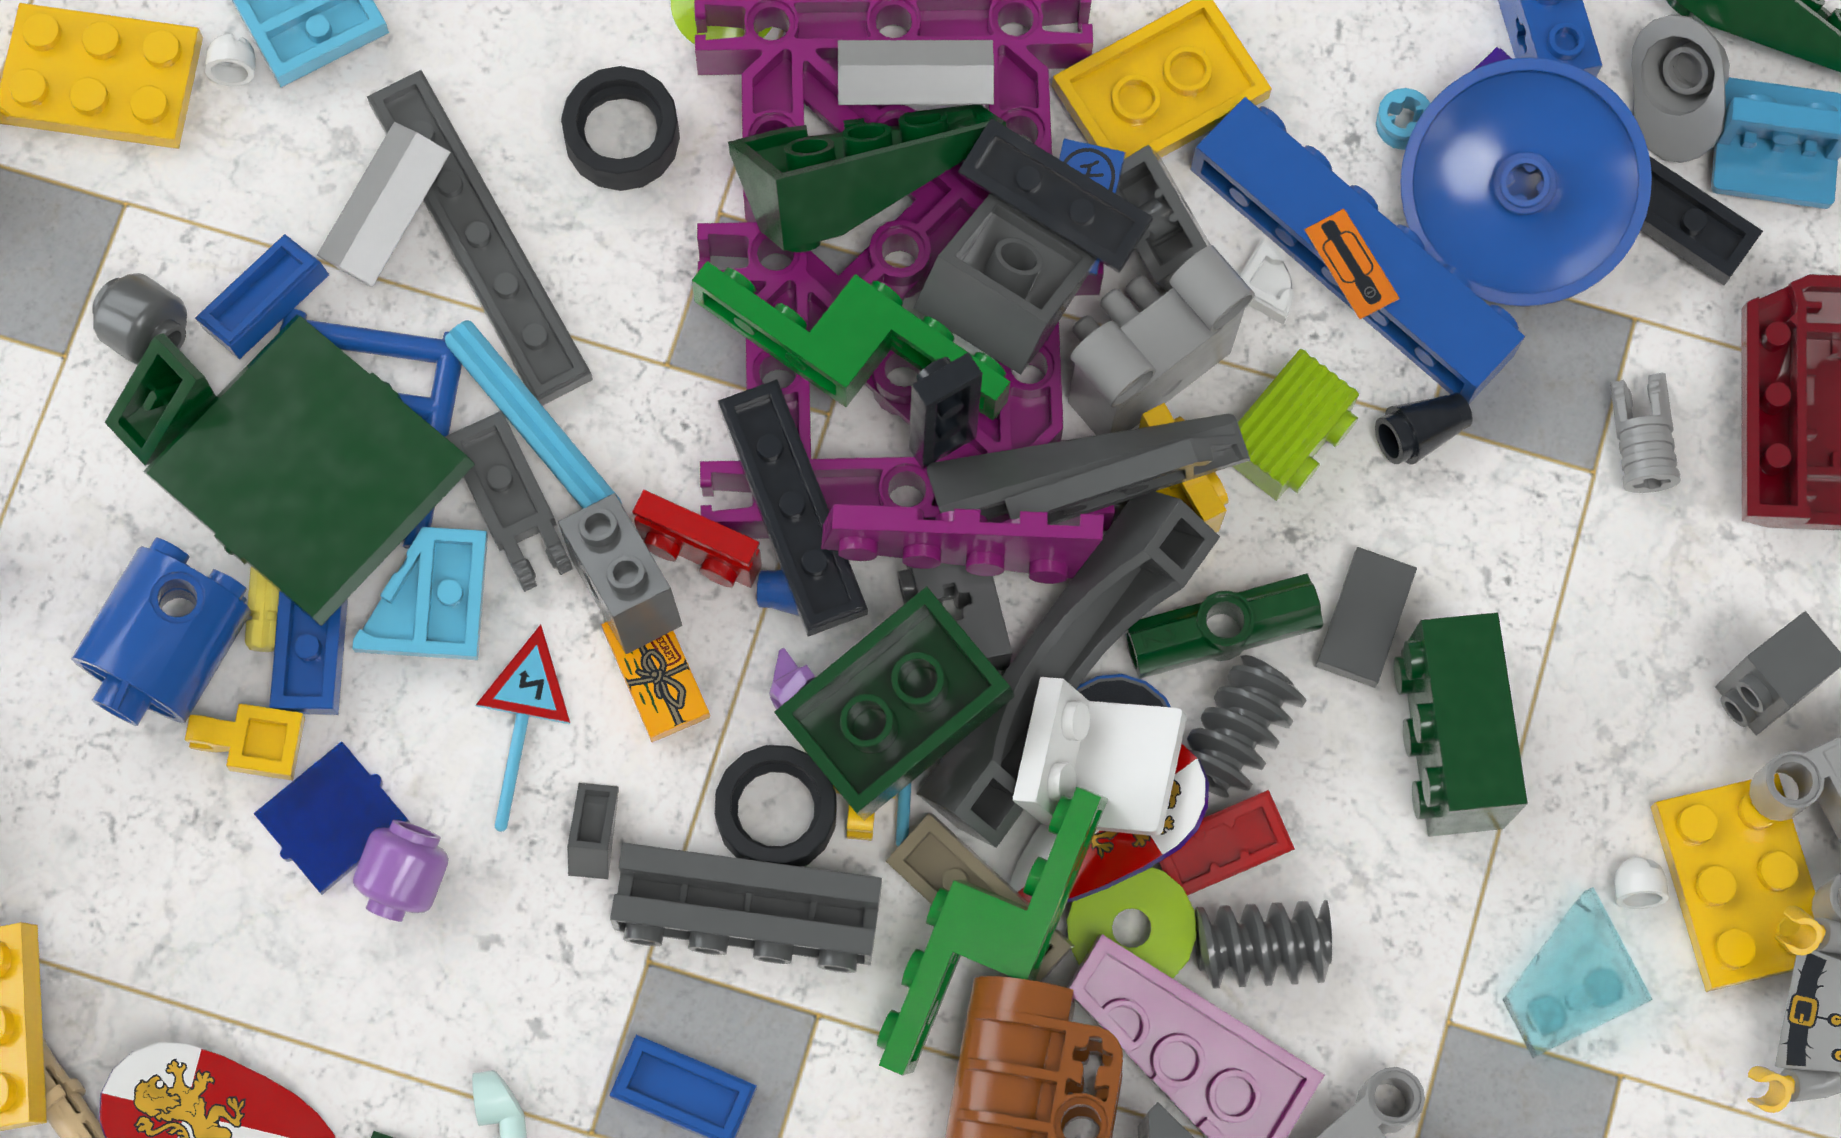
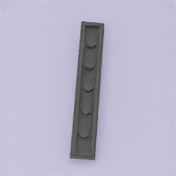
M422 70L367 96L369 105L386 135L392 124L396 122L418 132L451 152L423 202L525 386L543 406L592 381V374Z

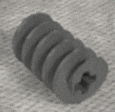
M1249 655L1241 656L1244 665L1233 666L1227 678L1231 686L1219 687L1214 696L1217 707L1206 708L1202 713L1200 719L1204 728L1192 729L1187 737L1189 747L1192 749L1190 751L1202 763L1209 781V792L1225 798L1230 796L1227 792L1230 786L1249 791L1253 784L1241 771L1244 765L1258 770H1263L1266 762L1255 750L1257 744L1276 749L1279 745V740L1268 729L1269 725L1274 724L1284 728H1290L1293 720L1282 709V705L1287 703L1302 708L1307 701L1294 686L1293 682L1282 672L1266 662Z
M1328 900L1323 901L1317 919L1308 901L1297 902L1292 920L1289 919L1282 903H1272L1265 922L1256 904L1245 905L1240 923L1237 922L1231 907L1228 905H1221L1219 907L1214 924H1211L1204 907L1195 908L1197 934L1195 946L1198 969L1206 971L1213 989L1220 988L1225 969H1232L1239 987H1246L1251 968H1258L1265 986H1272L1277 967L1284 966L1291 984L1299 983L1304 965H1310L1318 983L1325 982L1329 965L1332 962V927Z

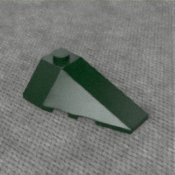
M1666 0L1682 16L1691 18L1696 16L1713 28L1841 73V9L1836 8L1830 13L1823 7L1825 0Z
M972 104L907 112L899 117V125L888 126L883 123L874 122L865 123L864 118L843 120V132L808 136L806 125L785 127L729 141L728 146L731 159L759 230L784 251L806 252L819 247L821 241L846 234L965 160L991 118L1005 127L1006 121L982 105Z

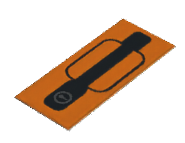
M1345 209L1304 229L1359 320L1400 299Z

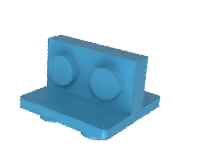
M1729 77L1725 86L1726 113L1724 127L1714 145L1711 191L1716 194L1822 209L1830 208L1835 201L1838 160L1841 157V94Z

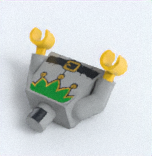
M1788 906L1784 914L1792 921L1801 924L1799 930L1791 936L1775 934V939L1790 952L1796 954L1775 1067L1784 1068V1070L1778 1074L1766 1067L1755 1066L1748 1072V1077L1756 1082H1769V1089L1764 1096L1747 1099L1750 1104L1769 1113L1781 1111L1787 1106L1789 1101L1821 1099L1841 1093V921L1821 917L1813 919L1797 906Z

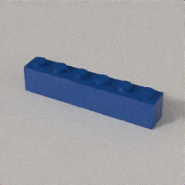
M1244 97L1196 146L1190 170L1353 310L1304 230L1345 209L1400 298L1363 319L1449 394L1460 393L1470 404L1516 354L1525 336L1518 330V324L1510 313L1498 305L1492 304L1489 306L1471 290V284L1462 272L1451 265H1441L1425 251L1422 240L1414 231L1404 225L1399 224L1396 226L1378 211L1376 201L1366 190L1357 185L1349 186L1332 171L1330 162L1319 150L1309 145L1303 147L1286 132L1283 121L1269 108L1264 106L1258 108Z

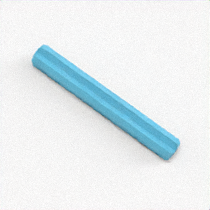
M465 320L456 325L445 336V343L450 351L503 412L582 509L615 493L473 322Z

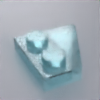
M1594 887L1584 891L1577 898L1502 1000L1532 1058H1535L1639 1008L1653 999Z

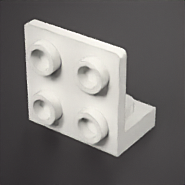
M1040 677L1012 800L1042 824L1049 826L1061 797L1065 795L1072 798L1076 787L1084 788L1108 798L1096 830L1158 836L1163 832L1187 716L1181 709L1173 707L1089 701L1064 679Z

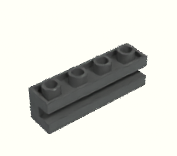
M622 842L618 867L620 880L618 892L614 894L610 921L614 930L624 932L623 940L626 942L644 946H662L663 937L688 940L689 950L710 955H726L728 946L754 949V959L776 964H791L792 955L818 958L817 967L842 973H855L857 964L871 965L882 889V878Z

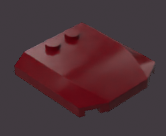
M1809 274L1791 282L1783 289L1760 299L1757 297L1746 302L1741 309L1743 522L1767 528L1841 531V275Z

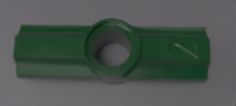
M1308 573L1237 593L1217 591L1209 595L1201 603L1139 619L1125 632L1133 667L1139 679L1210 659L1216 661L1231 660L1239 656L1243 650L1322 629L1324 623L1315 585L1311 582ZM1218 614L1228 615L1237 622L1240 632L1232 638L1218 637L1208 628L1207 620Z

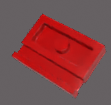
M643 489L632 513L636 515L634 519L636 530L641 538L644 539L643 542L649 552L668 561L675 562L678 556H681L701 565L699 572L709 580L722 586L732 588L735 582L752 588L762 567L761 552L758 549L759 541Z

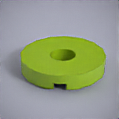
M1152 867L1108 889L1073 901L1067 918L1068 940L1075 945L1071 951L1079 966L1097 936L1103 934L1173 979L1189 961L1197 937L1195 910L1183 887L1164 871ZM1126 909L1142 911L1151 923L1149 938L1138 947L1129 948L1123 946L1113 935L1112 925L1114 919L1120 912Z

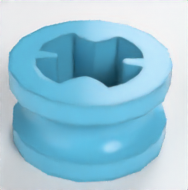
M1401 88L1388 93L1380 102L1377 114L1376 128L1378 135L1392 148L1405 150L1417 121L1430 104V101L1425 95L1414 89ZM1403 108L1414 112L1413 122H1409L1406 129L1394 125L1395 115H1399Z

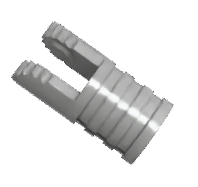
M1663 372L1652 374L1648 377L1647 392L1652 408V415L1633 418V400L1624 380L1610 382L1617 439L1620 440L1622 471L1625 474L1622 478L1623 487L1629 492L1649 493L1662 491L1676 486L1681 481L1680 471L1676 468L1675 444L1671 434L1674 429L1666 374Z

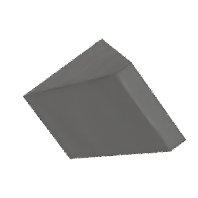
M578 784L567 845L568 876L598 879L609 878L619 793L618 786Z

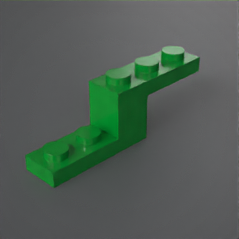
M706 261L692 279L694 302L844 407L850 404L890 350L920 371L938 359L948 357L952 362L968 353L953 342L955 339L953 334L942 323L929 316H924L922 320L902 307V299L890 287L879 281H873L870 285L856 274L810 332L806 330L807 324L798 313L782 303H777L773 307L755 295V286L744 275L732 268L727 267L722 272ZM976 352L971 356L983 373L979 412L993 421L1008 402L1010 381L1005 378V370L994 359L984 353Z
M1076 787L1072 798L1065 795L1061 797L1048 832L1057 835L1047 860L1039 856L1037 857L1025 883L1023 892L1032 896L1028 907L965 880H953L950 890L942 887L939 889L926 920V924L934 927L925 951L915 949L903 974L901 985L910 989L901 1011L897 1012L892 1009L880 1030L877 1046L885 1050L879 1066L902 1076L914 1072L961 956L1013 978L1036 980L1108 798Z

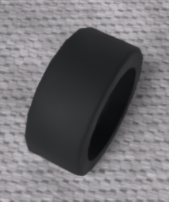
M625 66L599 69L580 80L566 98L561 123L568 157L579 174L598 187L618 191L644 187L661 177L675 159L680 133L674 99L661 81L644 70ZM628 99L646 105L655 116L657 124L655 140L648 149L633 157L615 159L601 156L593 151L586 140L584 128L587 117L595 108L607 101Z
M765 745L743 753L725 770L716 789L714 813L716 824L724 845L736 858L804 867L809 865L826 849L836 828L837 795L833 784L807 753L792 746ZM770 772L787 773L800 779L810 790L814 801V818L807 832L797 841L784 846H766L753 840L742 828L738 817V803L745 787L756 777Z

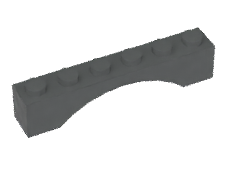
M1153 491L1149 494L1130 499L1103 536V540L1067 585L1002 675L1011 686L1015 697L948 751L916 794L958 829L997 848L1024 810L1012 799L1040 677L1064 679L1077 690L1082 680L1102 655L1134 623L1159 603L1185 587L1220 536L1179 498Z

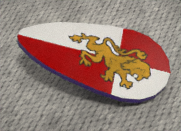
M1182 743L1163 832L1158 836L1096 830L1067 903L1108 889L1148 870L1181 849L1198 831L1208 808L1209 781L1201 761ZM1044 824L1039 826L1018 859L1010 881V886L1028 903H1030L1032 896L1025 894L1023 891L1030 870L1038 856L1046 860L1048 859L1057 835L1048 832L1049 826Z
M157 1042L132 1051L112 1069L100 1093L99 1123L105 1138H335L334 1133L320 1115L293 1092L266 1076L225 1056L187 1043Z

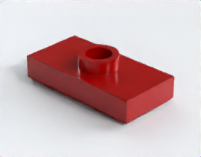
M1267 790L1204 817L1198 831L1185 845L1159 863L1162 870L1183 887L1188 896L1295 850L1271 793Z

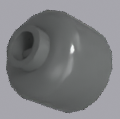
M136 273L128 274L121 278H114L100 289L92 305L93 329L97 338L128 361L138 365L154 336L162 333L178 349L182 347L186 338L185 328L187 325V310L184 302L150 277Z

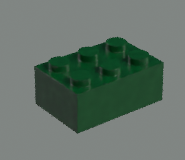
M926 586L775 710L774 713L852 809L865 821L1013 699L1015 695L1011 686Z
M1496 612L1421 620L1408 641L1404 642L1401 656L1394 658L1396 689L1399 695L1407 694L1410 718L1403 720L1404 747L1408 757L1416 756L1420 781H1413L1412 802L1417 820H1426L1428 837L1504 829L1528 804L1499 614Z

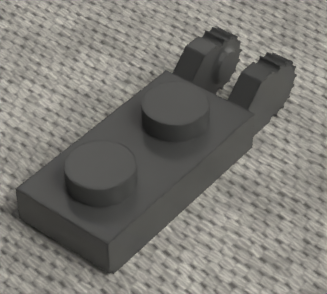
M499 411L445 436L475 463L463 478L498 550L505 551L523 591L526 592L537 587L535 581L536 574L529 560L524 558L517 543L540 533L546 546L545 552L552 567L557 569L560 575L573 570L567 553L554 529V526L557 525L555 518L503 412Z

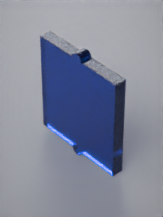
M342 741L253 813L282 847L280 851L282 859L286 862L293 860L321 895L358 866L369 835L373 830L377 828H390L392 820L410 823L407 817L381 788L383 786L382 778L378 774L370 775Z

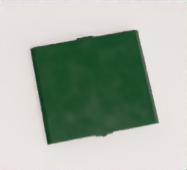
M296 315L143 472L214 533V537L224 546V550L228 554L234 555L244 565L248 563L312 620L322 626L468 473L475 463L407 406L389 383L382 381L373 372L369 374L303 317Z

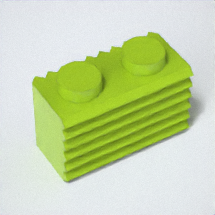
M1299 349L1238 422L1250 461L1232 467L1276 501L1288 487L1296 493L1300 492L1320 466V463L1313 458L1314 455L1318 453L1327 441L1334 447H1337L1357 422L1358 417L1351 411L1359 393L1355 388L1349 387L1346 381L1339 379L1336 373L1330 372L1325 365L1319 364L1316 358L1309 356L1306 350Z

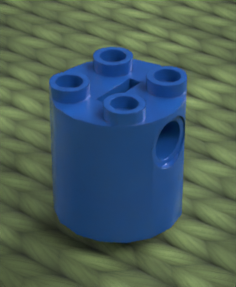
M157 537L150 548L141 546L137 549L71 657V660L77 666L102 682L92 701L110 714L134 726L139 725L148 709L173 721L185 723L251 614V610L245 604L247 599L243 596L247 590L244 585L215 569L212 570L209 577L203 575L186 564L190 558L187 553L168 541ZM176 598L189 600L195 605V608L183 617H172L162 611L163 606L168 601Z

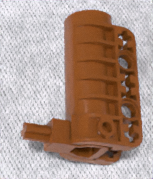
M980 976L974 978L945 1138H1066L1063 1134L1065 1127L1076 1119L1093 1121L1100 1130L1096 1138H1112L1122 1084L1123 1051L1118 1039L1109 1030L1101 1027L1072 1022L1075 1009L1074 989L1011 977ZM1090 1055L1102 1057V1066H1099L1094 1085L1096 1096L1083 1093L1085 1087L1083 1065H1087Z

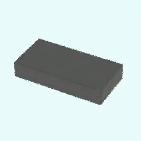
M1357 547L1315 667L1375 688L1379 683L1417 567Z

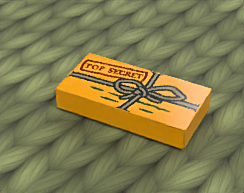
M608 623L601 624L652 743L710 718L709 710L674 631L625 654Z

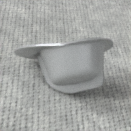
M1671 14L1654 19L1640 31L1632 48L1631 67L1633 74L1634 116L1644 135L1648 150L1663 160L1683 163L1703 156L1714 147L1723 131L1726 113L1725 86L1729 80L1730 63L1724 47L1716 37L1710 33L1706 26L1691 17Z

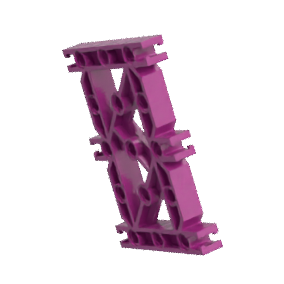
M694 0L697 34L707 33V26L742 28L745 32V35L742 37L706 40V34L695 35L697 74L742 76V138L785 127L804 125V104L836 133H840L844 130L843 120L864 118L865 123L874 122L883 123L888 126L899 125L898 120L901 115L907 112H915L916 110L906 105H838V40H993L994 104H985V108L1006 121L1007 128L1019 135L1026 136L1033 144L1052 155L1049 69H1067L1092 55L1093 25L1088 24L1092 1ZM1009 23H1018L1026 27L1028 32L1023 35L1014 36L1005 33L1001 27ZM1077 23V32L1081 33L1045 31L1042 26ZM897 25L906 29L907 33L902 37L890 38L881 34L880 30L885 26ZM770 27L780 28L786 32L783 37L776 40H766L758 36L759 32ZM964 162L958 163L908 194L907 196L914 202L896 220L886 222L880 226L871 237L870 245L838 276L811 250L806 252L784 251L759 230L743 189L745 220L747 222L697 223L698 272L706 261L711 263V256L748 258L747 267L735 268L734 270L744 275L755 286V295L773 307L777 303H782L798 313L807 324L806 330L810 332L855 274L870 285L873 281H879L887 285L899 295L902 301L920 292L938 255L988 197L989 193L961 177L958 171ZM903 251L912 255L915 262L905 268H896L887 264L884 259L892 252ZM775 253L783 254L792 261L789 266L777 271L769 270L761 264L765 257ZM1100 262L1098 275H1088L1075 296L1100 295L1104 275L1102 262ZM1059 322L1045 344L1029 363V365L1038 368L1044 375V378L1037 383H1022L1014 377L1011 368L996 361L1005 370V378L1010 381L1008 402L993 421L979 412L976 438L936 462L1061 441L1063 433ZM746 338V390L764 384L762 380L765 375L775 370L787 371L795 378L792 384L781 390L829 512L833 504L899 506L893 502L890 494L898 487L911 486L919 490L924 497L920 503L912 507H918L924 511V520H936L940 510L927 473V467L922 469L915 457L811 459L810 382ZM890 350L864 385L873 392L874 399L882 409L891 414L899 415L910 425L912 385L905 387L897 386L890 382L887 375L892 370L901 367L910 368L917 375L920 370ZM700 461V487L702 488L703 497H713L714 491L752 493L739 461ZM753 495V505L747 508L712 511V505H700L701 516L752 539L769 538ZM1114 505L1087 514H1104L1103 531H1107L1113 522L1115 514ZM1007 513L989 519L988 522L1002 523L1010 520ZM1080 516L1054 525L1080 526Z

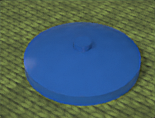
M1528 57L1497 61L1479 67L1463 75L1439 93L1425 109L1410 135L1402 162L1400 183L1401 200L1408 228L1419 236L1427 253L1441 265L1448 264L1462 272L1469 280L1472 287L1471 290L1482 300L1506 306L1528 307L1552 304L1569 299L1591 288L1614 270L1631 249L1641 231L1650 202L1652 177L1650 157L1644 135L1628 106L1611 88L1592 74L1578 67L1560 61Z

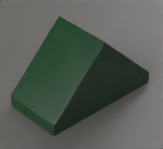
M162 333L154 336L104 423L146 466L151 464L209 405L216 395L205 376Z

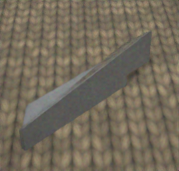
M1228 413L933 462L928 465L927 473L940 513L954 511V509L981 510V515L989 520L1007 513L1010 519H1020V511L1048 512V524L1054 525L1078 517L1080 514L1094 512L1153 491L1250 461V457L1236 417Z

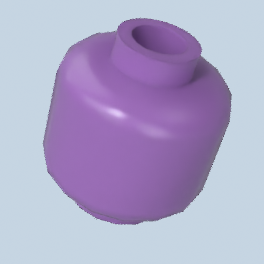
M392 820L390 828H377L373 830L369 835L353 877L355 888L362 895L369 898L366 909L378 916L398 922L403 921L406 912L424 913L430 910L449 860L447 853L438 846L441 837L427 829L399 820Z

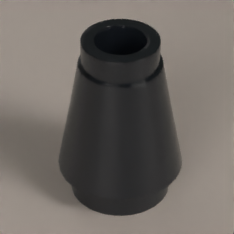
M1455 392L1448 396L1444 395L1388 407L1385 416L1376 420L1375 434L1383 454L1393 464L1406 462L1413 465L1459 434L1463 429L1470 427L1473 417L1466 399L1460 393Z

